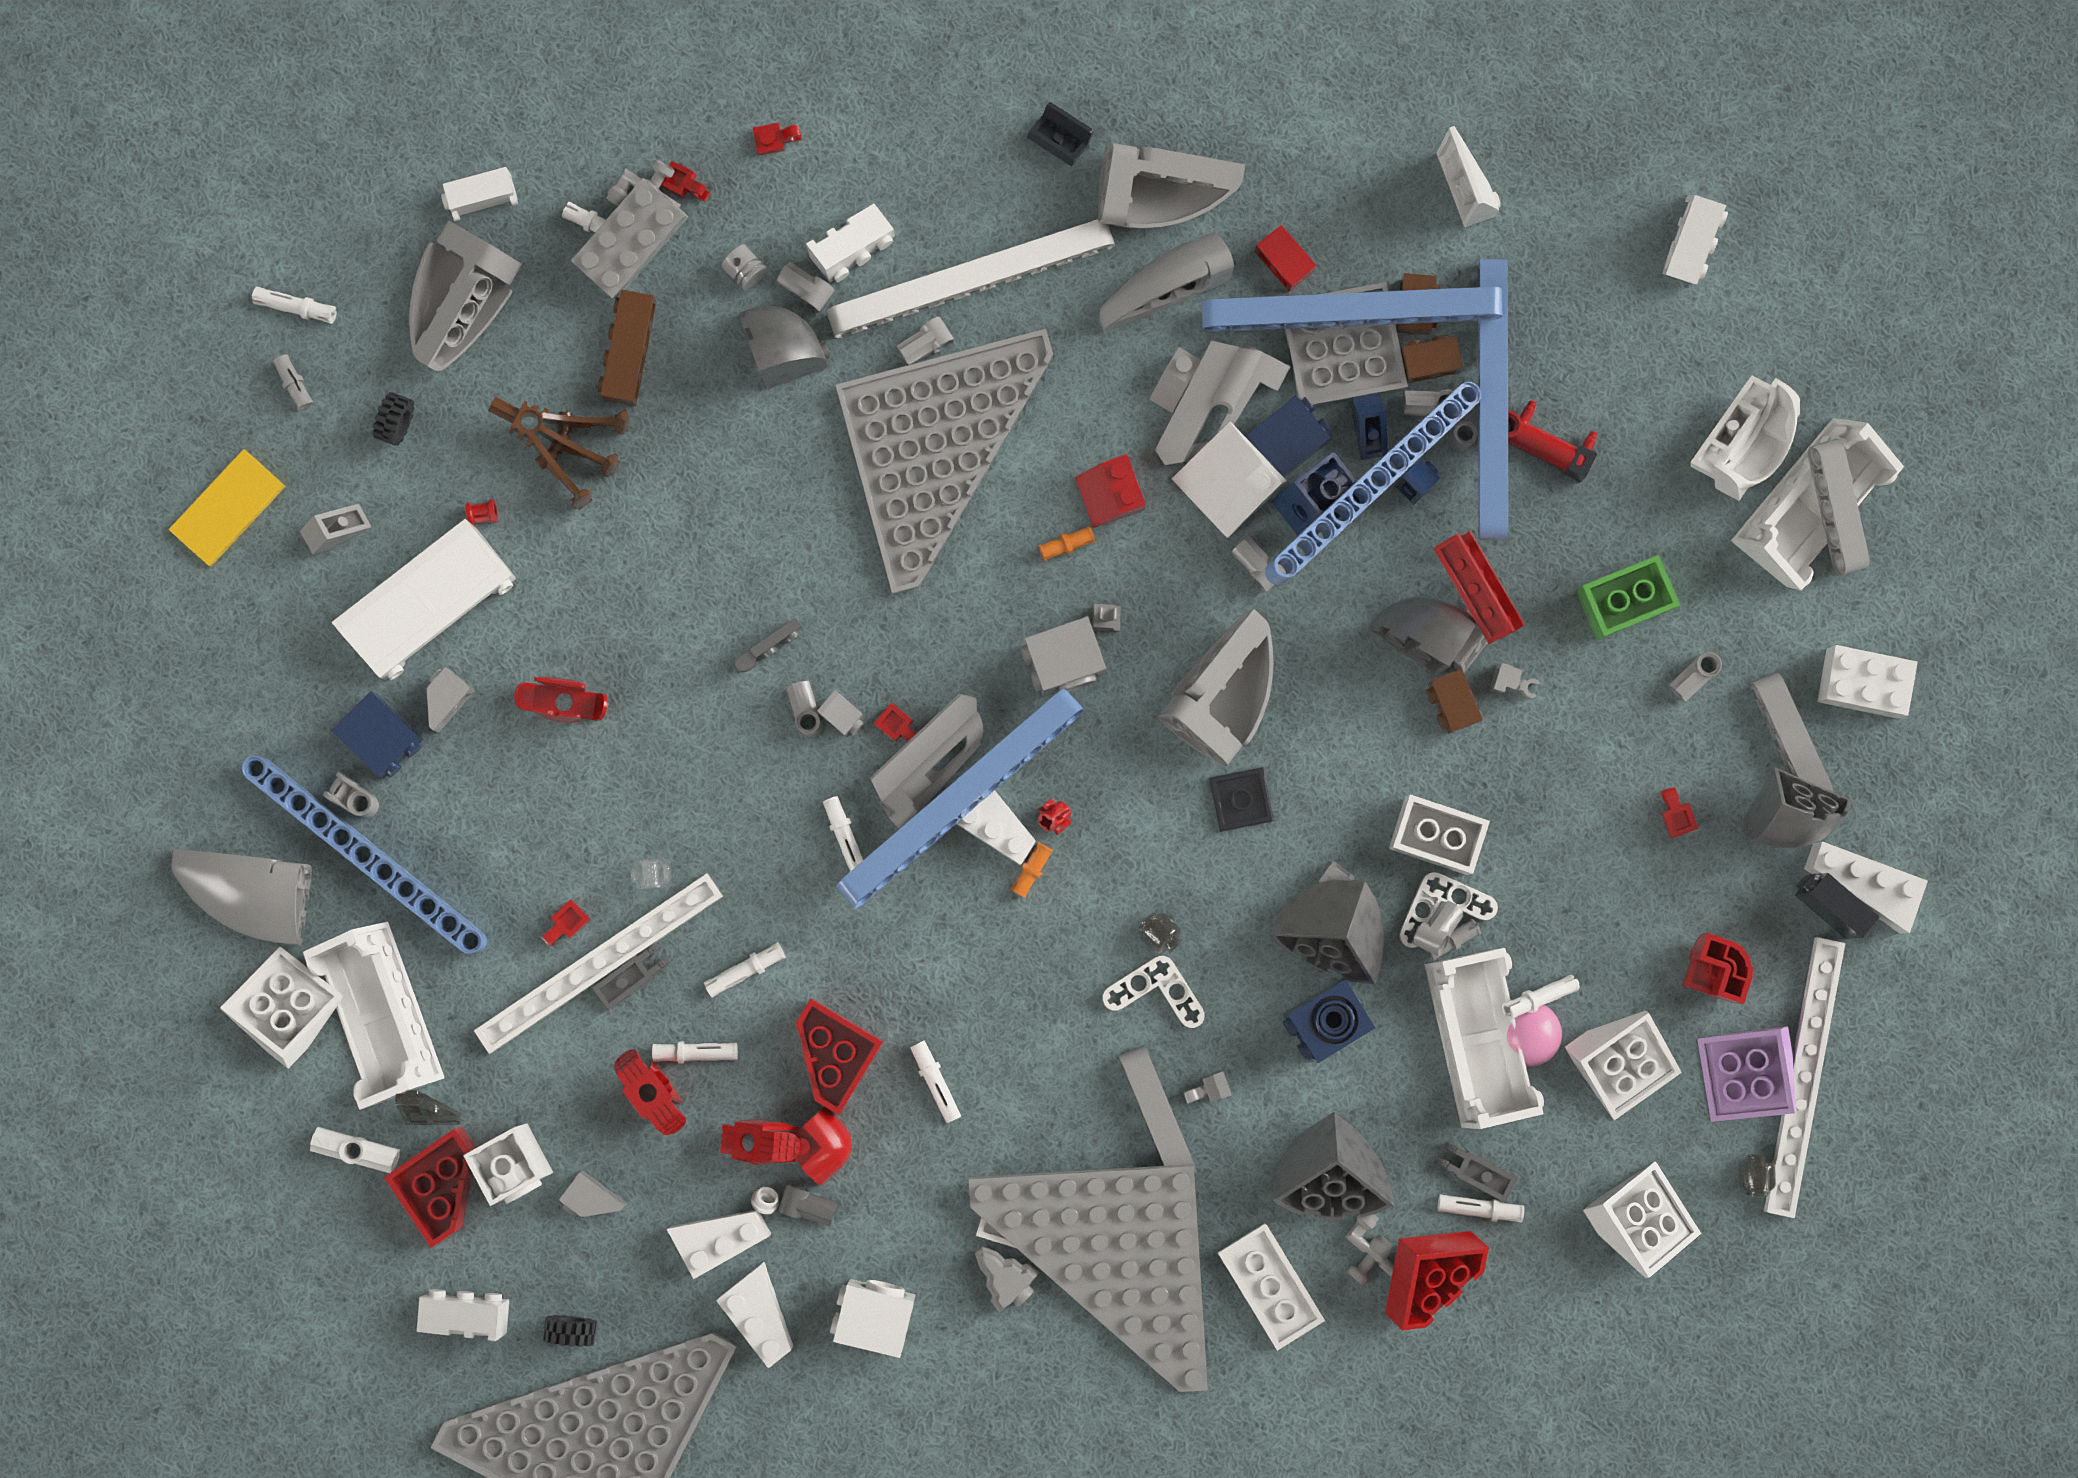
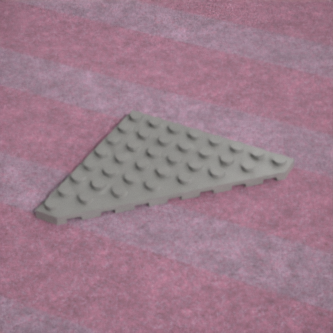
M1046 329L836 384L892 595L920 587L1053 358Z
M1194 1164L969 1177L970 1208L1179 1392L1208 1390Z
M712 1332L446 1420L440 1428L431 1449L487 1478H670L738 1345Z

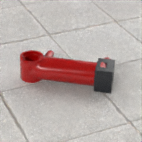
M1530 400L1527 406L1524 407L1520 417L1515 412L1508 411V423L1512 429L1511 432H1508V444L1564 471L1565 475L1579 482L1586 478L1597 456V453L1591 451L1598 436L1595 431H1590L1582 446L1576 447L1529 423L1535 412L1536 402Z

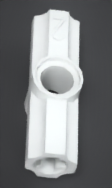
M317 1127L310 1143V1151L341 1159L348 1164L355 1163L387 1173L394 1171L400 1152L399 1149L367 1141L362 1137H353L321 1127ZM352 1143H356L360 1147V1155L357 1158L350 1154L349 1150Z

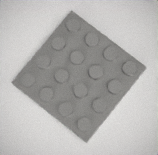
M1383 282L1324 294L1388 291L1387 283ZM1395 324L1284 329L1297 396L1301 399L1306 397L1313 406L1351 400L1352 397L1361 395L1384 394L1408 388Z

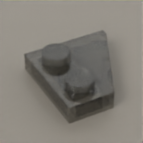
M415 1090L406 1091L405 1094H396L395 1106L406 1125H460V1112L426 1094Z

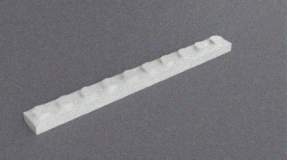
M705 874L475 1029L474 1032L488 1053H493L625 964L635 955H638L721 899L723 895L709 874Z
M1818 937L1814 938L1793 1051L1796 1113L1783 1114L1781 1116L1764 1211L1768 1213L1795 1218L1845 943Z

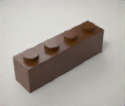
M621 290L620 298H615L613 312L616 314L615 323L610 324L608 339L611 340L610 349L605 350L603 357V366H606L605 374L600 376L598 382V392L601 393L604 401L631 406L637 405L657 303L654 295Z

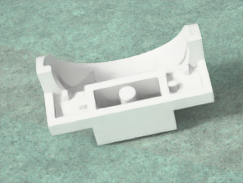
M1751 375L1692 459L1691 467L1715 479L1716 489L1739 501L1748 488L1770 477L1785 459L1793 442L1797 417L1800 415L1799 396L1792 388L1777 378L1770 385Z

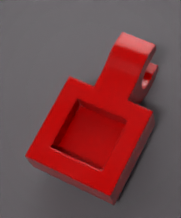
M779 122L753 127L758 156L785 151L783 143L802 140L798 125H791L782 130Z
M671 160L668 166L674 169L675 172L672 177H665L660 187L683 199L686 193L689 192L695 198L705 202L710 192L705 190L706 186L695 181L697 177L695 172Z
M892 702L874 723L875 726L895 742L901 736L906 741H910L916 735L909 728L913 720Z
M1675 787L1660 791L1668 810L1661 812L1670 838L1699 829L1690 804L1684 803L1681 805Z
M570 899L551 917V920L556 925L544 934L542 939L549 946L554 945L564 933L571 939L591 919Z

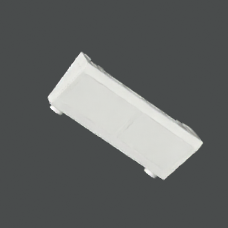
M1832 418L1809 446L1811 447L1833 439H1839L1842 442L1846 451L1858 506L1875 485L1891 484L1904 467L1872 427L1865 422ZM1809 447L1731 540L1782 584L1797 590H1802L1811 582L1813 569L1809 565L1827 544L1808 460Z
M464 519L332 623L379 678L393 680L404 672L402 667L405 665L404 661L491 593L502 595L513 587L511 582L516 578L477 528Z
M388 922L350 930L303 952L308 969L317 976L324 975L327 984L343 995L336 1009L362 1079L354 1085V1097L359 1110L444 1078Z
M1505 948L1424 964L1461 1127L1483 1129L1542 1115V1107L1544 1106L1543 1096L1540 1091L1530 1086L1523 1052L1519 1046V1053L1515 1052L1507 1040L1508 1028L1512 1023L1515 1030L1516 1022L1515 1018L1512 1020L1508 1019V1015L1505 1016L1502 1011L1503 1003L1510 1001L1505 976L1509 974V969L1512 968L1510 955L1506 953Z

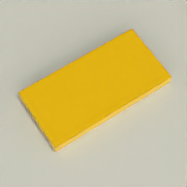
M243 449L168 530L211 567L286 486L250 453Z

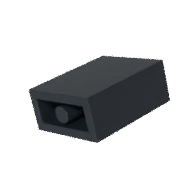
M1829 873L1806 875L1796 886L1799 891L1795 896L1845 939L1863 938L1880 918L1878 914Z

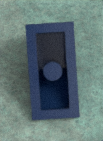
M1379 393L1352 397L1353 420L1361 460L1384 456L1388 452L1386 408Z
M1420 459L1401 477L1395 487L1415 505L1440 479L1437 475L1438 470L1430 462H1424Z

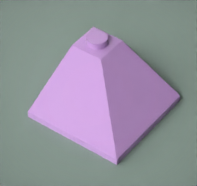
M1788 1026L1697 1039L1711 1122L1796 1113L1793 1053Z

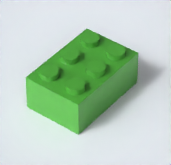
M1659 555L1582 585L1575 590L1596 640L1615 634L1680 606Z

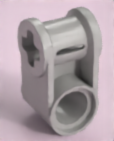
M339 771L336 773L337 778L330 789L322 794L336 805L363 818L374 816L379 808V802L374 795ZM366 797L368 806L361 812L358 804L361 799Z

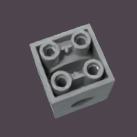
M1088 616L1025 638V646L1021 647L1026 666L1032 664L1034 670L1030 676L1036 692L1041 690L1043 696L1061 691L1062 689L1071 692L1096 682L1097 677L1105 675L1107 669Z

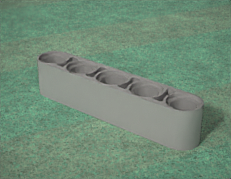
M1833 439L1811 446L1808 449V460L1833 568L1840 576L1867 568L1870 562L1844 445L1839 439Z
M1775 672L1750 683V689H1754L1758 698L1756 700L1762 715H1765L1769 722L1767 726L1773 740H1777L1781 748L1778 751L1785 766H1789L1792 775L1833 792L1830 780L1781 675Z
M1145 1045L1119 1055L1163 1165L1194 1164ZM1194 1165V1174H1195V1173H1197V1170H1196V1167H1195V1165Z

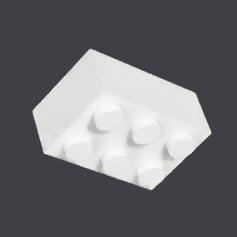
M1839 645L1827 648L1817 702L1893 718L1908 716L1917 661Z
M1408 795L1404 799L1389 849L1465 875H1471L1474 872L1490 821L1413 795Z

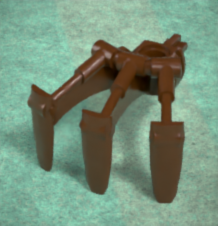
M495 396L488 411L512 423L509 433H518L517 439L522 440L524 437L528 439L526 446L529 448L533 446L539 454L534 459L537 465L542 470L547 468L574 495V498L571 499V505L574 509L581 510L592 501V492L587 489L580 491L563 469L555 462L558 459L557 456L562 454L563 451L579 458L582 456L602 465L600 470L604 476H613L620 463L617 453L608 455L607 458L569 441V432H572V428L614 426L615 432L624 435L625 432H628L629 415L627 410L623 409L622 412L615 414V417L610 418L573 416L571 412H559V415L548 413L549 409L544 408L542 412H538V406L533 404L530 408L527 406V401H524L519 409ZM525 417H532L537 421V427L532 430L525 429L521 421ZM542 422L558 424V432L555 433L542 425ZM540 434L552 441L549 449H545L536 435Z

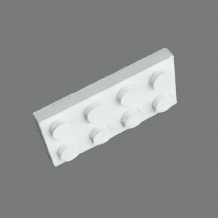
M1265 1222L1218 1251L1219 1256L1277 1351L1325 1321Z

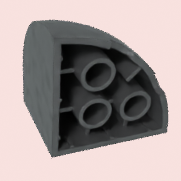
M758 306L738 312L758 370L767 389L828 368L826 360L831 357L826 343L820 344L812 328L797 314L777 306Z
M1413 597L1398 601L1386 608L1378 615L1368 630L1437 676L1451 665L1477 623L1468 608L1462 604L1456 606L1436 598Z
M1774 767L1743 820L1745 836L1751 841L1778 848H1798L1811 845L1826 838L1835 831L1850 810L1851 799Z
M1356 879L1351 881L1333 880L1312 885L1295 895L1279 912L1270 934L1289 953L1297 952L1305 957L1304 963L1322 972H1325V969L1328 968L1342 973V979L1376 984L1383 957V922L1378 903L1365 881Z
M1335 1112L1312 1125L1293 1142L1283 1156L1274 1178L1273 1201L1299 1215H1303L1306 1212L1319 1215L1322 1220H1344L1343 1216L1360 1214L1361 1217H1366L1394 1205L1391 1185L1377 1154L1366 1139Z

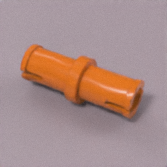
M1087 526L1068 535L1065 532L1060 534V538L1038 545L1039 552L1045 562L1064 553L1069 555L1073 553L1074 549L1094 543L1095 537L1090 526Z
M1038 841L1027 863L1023 862L1021 866L1023 869L1010 889L1026 898L1036 878H1040L1042 875L1041 869L1054 850Z

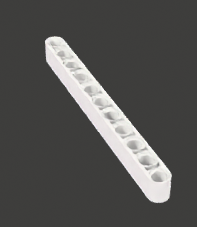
M1094 220L829 308L826 313L834 337L841 338L842 334L848 332L854 334L868 329L867 326L876 323L881 325L893 321L894 317L900 315L905 317L919 312L918 309L927 306L930 309L945 304V300L952 298L957 300L969 296L970 292L979 289L981 292L996 287L995 284L1003 281L1009 283L1021 279L1022 275L1028 273L1033 275L1045 271L1047 267L1055 264L1060 266L1073 262L1072 259L1079 256L1085 258L1097 254L1098 250L1104 248L1112 249L1115 243L1108 224L1099 223L1098 220Z

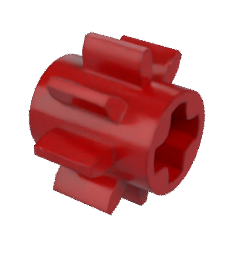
M1051 798L1037 809L1040 813L1038 823L1047 832L1054 830L1056 835H1058L1072 823L1069 820L1071 816L1070 808L1063 801L1055 803L1053 798Z

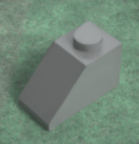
M1179 347L1163 372L1149 400L1173 413L1201 360Z
M355 504L314 515L300 532L314 555L334 549L370 529L371 525L360 505Z
M446 667L443 670H437L429 679L430 685L427 687L429 727L438 733L475 692V690Z
M836 690L832 692L817 710L822 718L845 737L849 733L854 736L864 724L861 721L864 715Z
M585 1171L579 1172L559 1199L564 1204L562 1208L574 1217L577 1215L585 1217L622 1211L628 1205Z

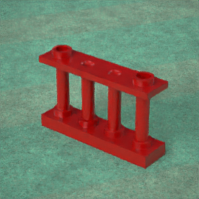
M1471 531L1462 536L1459 533L1455 534L1433 548L1488 644L1498 639H1503L1525 626Z

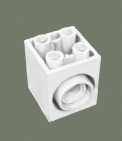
M528 1124L514 1127L463 1155L490 1206L503 1200L508 1204L541 1186L540 1180L553 1173Z
M850 1279L847 1285H842L839 1292L837 1305L842 1307L840 1313L836 1312L832 1321L830 1333L835 1334L833 1342L900 1358L916 1295L905 1292L904 1288L882 1281L867 1280L866 1282Z

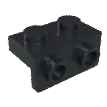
M1049 102L1045 107L1043 115L1029 130L1027 138L1072 167L1088 147L1094 130L1062 108Z

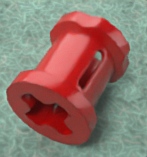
M494 498L489 499L485 503L472 504L467 502L465 504L467 521L473 526L476 523L492 521L493 524L498 523L497 506Z

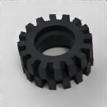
M389 392L381 401L382 405L378 407L379 412L375 415L376 422L373 423L374 430L372 432L375 439L398 446L404 440V435L407 434V429L411 424L410 421L414 416L412 413L415 407L412 399Z
M566 1315L546 1316L543 1341L561 1346H593L597 1321L590 1318Z

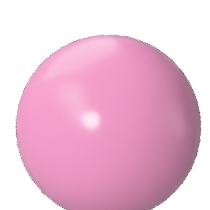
M1542 1005L1536 1012H1526L1515 1017V1030L1511 1023L1507 1031V1040L1515 1052L1519 1053L1518 1046L1520 1047L1526 1067L1540 1066L1551 1060L1557 1053L1562 1041V1029L1555 1013L1547 1006Z

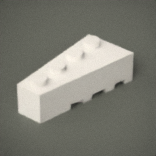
M1825 842L1813 843L1804 868L1811 874H1831L1880 916L1879 920L1886 923L1899 934L1910 933L1928 882L1922 878Z

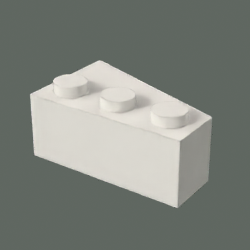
M1687 195L1685 202H1688L1683 218L1680 217L1679 229L1675 240L1672 241L1662 274L1697 285L1698 280H1703L1706 275L1708 265L1705 264L1708 253L1713 254L1718 239L1714 237L1718 227H1723L1728 212L1725 211L1726 205L1697 195Z
M875 204L847 219V224L838 231L834 228L827 231L828 237L816 244L814 240L806 243L811 260L829 283L834 280L836 282L842 281L849 275L850 272L848 270L856 264L858 266L864 265L871 259L870 254L878 248L884 250L892 244V238L895 236L894 229Z
M993 791L956 824L1020 866L1036 843L1035 839L996 791Z
M756 1210L674 1225L667 1228L693 1279L771 1235L761 1214Z
M763 1262L716 1301L765 1365L770 1368L791 1351L793 1343L765 1262Z
M429 1290L428 1294L419 1297L417 1332L440 1335L464 1334L466 1338H474V1335L488 1336V1340L497 1341L507 1334L509 1299H502V1294L485 1293V1298L474 1297V1292L458 1291L457 1296H448L445 1290Z

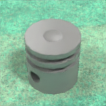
M740 245L725 258L721 266L734 281H737V284L744 291L750 290L765 276L768 270L746 245Z

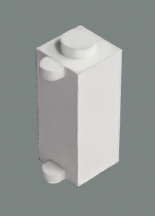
M506 167L444 183L445 193L441 194L446 210L450 209L454 221L460 220L459 215L511 202L512 206L518 204L512 177Z

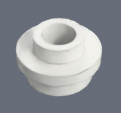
M762 1187L753 1193L751 1204L759 1213L772 1214L779 1206L778 1194L770 1187Z

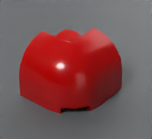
M1702 933L1692 947L1689 956L1690 962L1682 986L1723 1001L1744 1004L1753 978L1754 967H1752L1749 955L1741 945L1710 933Z
M826 1107L821 1109L794 1134L800 1142L799 1153L794 1159L801 1165V1168L807 1175L821 1186L842 1168L850 1157L852 1150L851 1134L841 1120Z

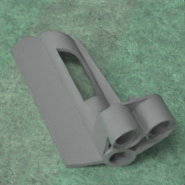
M1211 341L1155 449L1164 465L1189 462L1208 443L1195 444L1214 406L1225 405L1228 408V413L1217 432L1218 434L1229 422H1232L1233 425L1235 424L1260 382L1278 391L1290 366L1246 343L1242 348Z
M959 693L870 777L883 809L889 816V819L899 829L926 806L981 745L983 724L977 712V700L975 697ZM964 737L966 738V746L940 771L931 769Z

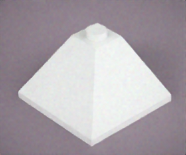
M1455 126L1450 127L1436 154L1464 227L1495 217L1499 211L1500 200L1497 193L1492 192L1490 184Z
M1229 422L1172 478L1227 538L1287 482L1232 422Z
M279 947L220 1009L264 1050L289 1069L311 1045L342 1000L343 995L319 976L313 974L282 947Z
M1647 1011L1588 1030L1565 1046L1575 1066L1613 1120L1619 1118L1682 1073Z
M1653 1162L1601 1195L1583 1210L1598 1235L1645 1278L1652 1276L1701 1234L1656 1162Z

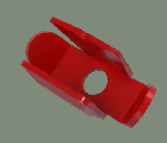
M547 676L534 677V681L544 685L521 682L514 692V701L519 709L534 712L547 720L558 723L580 722V719L601 721L606 714L608 705L606 694L586 692L585 684L580 681ZM560 694H569L573 699V705L567 711H561L556 707V698Z
M630 1049L620 1055L614 1063V1070L624 1084L622 1088L623 1093L639 1115L644 1119L650 1120L653 1126L663 1135H671L682 1129L686 1123V1118L671 1100L678 1103L683 1101L653 1060L650 1061L649 1068H647L635 1049ZM644 1084H651L656 1088V1098L651 1102H645L639 1095V1090Z
M760 1119L738 1121L734 1123V1126L722 1124L723 1133H721V1138L723 1139H721L720 1143L722 1145L720 1146V1153L730 1154L732 1159L748 1162L753 1165L795 1162L794 1158L800 1150L798 1138L792 1133L767 1130L798 1131L799 1127ZM748 1133L754 1139V1146L749 1152L743 1147V1138Z

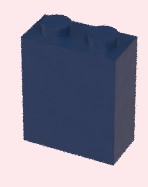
M1297 395L1245 436L1284 478L1332 440V437L1329 435L1332 431L1330 426L1323 418L1319 421L1312 413L1315 408L1306 397L1301 399Z
M372 691L331 730L381 778L394 776L402 767L399 763L406 756L409 758L414 756L420 750L421 745L419 743L423 740L377 693Z

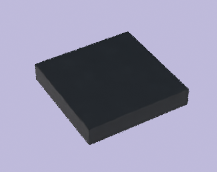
M1263 767L1209 778L1220 832L1274 821Z

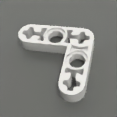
M1428 873L1421 880L1398 935L1399 940L1405 947H1418L1413 944V940L1411 943H1408V937L1404 935L1405 931H1411L1415 924L1409 923L1410 918L1412 917L1417 922L1427 923L1442 901L1447 902L1449 900L1453 902L1451 895L1457 888L1464 890L1466 893L1465 902L1460 905L1457 904L1459 909L1479 920L1493 918L1498 910L1497 903L1491 896L1440 873ZM1436 877L1438 879L1437 883L1440 886L1447 887V882L1451 883L1452 885L1446 893V899L1441 897L1444 893L1441 890L1436 889L1433 893L1430 892V886L1427 885V881L1433 880ZM1472 894L1477 895L1474 901L1478 903H1484L1487 900L1491 912H1485L1484 915H1481V909L1474 905L1471 906V911L1468 910L1467 906L1472 901ZM1420 902H1424L1430 907V913L1426 918H1420L1415 913V907Z
M1166 956L1155 957L1108 987L1103 993L1104 1005L1111 1010H1120L1158 986L1184 1026L1195 1028L1200 1026L1204 1020L1203 1008L1173 961ZM1160 960L1161 963L1167 962L1169 964V967L1166 969L1168 974L1165 976L1162 973L1155 975L1154 979L1157 982L1151 984L1150 977L1143 970L1149 967V971L1152 972L1157 968V961ZM1136 975H1141L1146 979V987L1142 991H1135L1130 985L1131 979ZM1125 982L1128 991L1134 996L1128 999L1127 994L1120 998V1005L1117 1006L1115 1003L1109 1004L1107 1001L1110 998L1109 992L1113 990L1115 993H1119L1123 990L1120 984ZM1173 984H1180L1184 987L1185 994L1179 1000H1174L1169 995V988ZM1189 996L1193 1002L1188 1003V1006L1192 1011L1196 1009L1199 1011V1014L1196 1016L1198 1020L1196 1023H1193L1191 1020H1185L1184 1017L1187 1015L1184 1007L1180 1010L1176 1007V1005L1184 1003Z

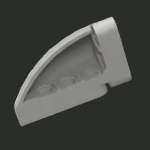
M1109 143L1106 145L1103 153L1100 173L1098 222L1130 228H1154L1179 224L1193 219L1213 209L1241 186L1245 164L1140 146V149H1137V147Z
M449 220L436 241L439 244L436 245L430 242L423 254L412 288L409 326L414 357L435 371H442L448 367L485 331L511 296L512 290L505 285L511 284L522 265L504 252Z
M1212 232L1167 251L1140 269L1119 287L1100 308L1099 321L1103 331H1109L1191 300L1197 294L1229 283L1234 263L1229 248L1217 233ZM1190 282L1194 285V288L1188 291L1181 287ZM1166 293L1169 294V297L1166 300L1158 299V297Z
M1255 609L1248 610L1240 616L1171 693L1172 699L1158 715L1160 722L1180 739L1223 766H1228L1242 746L1250 742L1257 731L1269 701L1274 663L1271 632L1266 619Z
M173 849L171 862L173 874L191 899L208 915L222 925L258 940L301 945L303 942V938H300L302 927H305L307 913L304 910L305 900H308L310 891L311 865L282 862V860Z

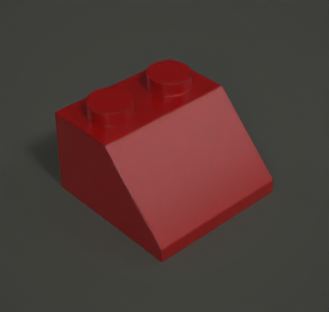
M1127 454L1102 462L1075 477L1093 528L1145 510L1146 504Z

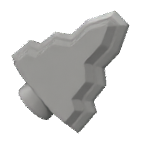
M983 1246L975 1253L980 1270L987 1276L986 1287L992 1294L990 1301L999 1313L1012 1302L1019 1307L1034 1292L1029 1285L1040 1272L1029 1263L1022 1265L1015 1258L1004 1259L997 1251Z

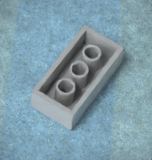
M642 178L571 262L612 299L619 297L621 290L627 289L689 216L648 179Z

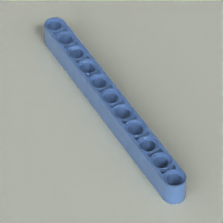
M1479 259L1480 278L1478 279V287H1499L1502 289L1503 317L1495 320L1478 321V387L1481 390V399L1478 402L1479 540H1507L1508 263L1507 259Z
M1499 287L1211 299L1202 302V330L1206 332L1495 320L1503 317L1502 289Z
M1465 382L1450 393L1265 567L1267 580L1274 585H1282L1297 574L1480 401V388L1475 383ZM1462 395L1466 397L1467 401L1462 398ZM1444 411L1448 413L1450 418L1445 416ZM1426 428L1432 432V435L1426 431ZM1407 444H1409V445H1411V446L1413 447L1414 452H1412V451L1408 448V445H1407ZM1389 461H1392L1395 464L1396 469L1391 467ZM1371 478H1374L1377 481L1378 486H1375L1372 483ZM1352 495L1358 497L1360 504L1354 501ZM1334 512L1340 515L1342 521L1336 519ZM1315 529L1322 533L1323 539L1317 536ZM1296 547H1300L1303 550L1304 556L1297 552ZM1277 564L1284 567L1286 574L1279 571Z
M1062 689L849 872L837 884L836 889L854 909L862 906L1071 725L1083 713L1084 708L1067 690Z
M251 756L243 762L242 772L249 781L459 950L467 954H477L485 949L487 938L479 928L270 760L259 756ZM261 762L263 764V772L259 776H255L253 772L254 766ZM282 779L285 783V788L281 793L277 794L275 784L278 780ZM303 796L306 799V806L299 811L296 808V801ZM325 813L328 821L323 828H320L317 824V819L321 814ZM346 830L349 834V840L345 845H341L338 837L342 831ZM364 848H368L371 855L369 860L363 863L360 860V852ZM385 865H389L392 869V875L387 880H384L381 876V870ZM407 882H410L414 888L412 895L409 897H405L402 892V888ZM431 899L435 903V909L428 915L424 911V904L427 900ZM452 916L456 919L457 926L452 932H449L445 927V922ZM471 934H475L478 937V945L474 949H470L466 943L468 936Z

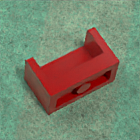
M1282 225L1259 242L1254 251L1289 292L1310 276L1317 266Z

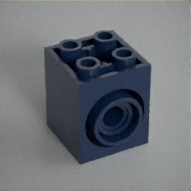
M1333 451L1294 481L1271 502L1294 532L1299 535L1356 482V479ZM1352 495L1354 501L1359 503L1358 497ZM1334 512L1336 519L1340 518V515ZM1315 529V532L1318 535L1320 531Z
M1346 979L1337 980L1285 1012L1283 1015L1286 1020L1282 1022L1289 1035L1297 1036L1300 1041L1297 1048L1303 1058L1315 1063H1320L1375 1029L1374 1024ZM1330 1012L1336 1015V1023L1332 1027L1326 1024V1016Z

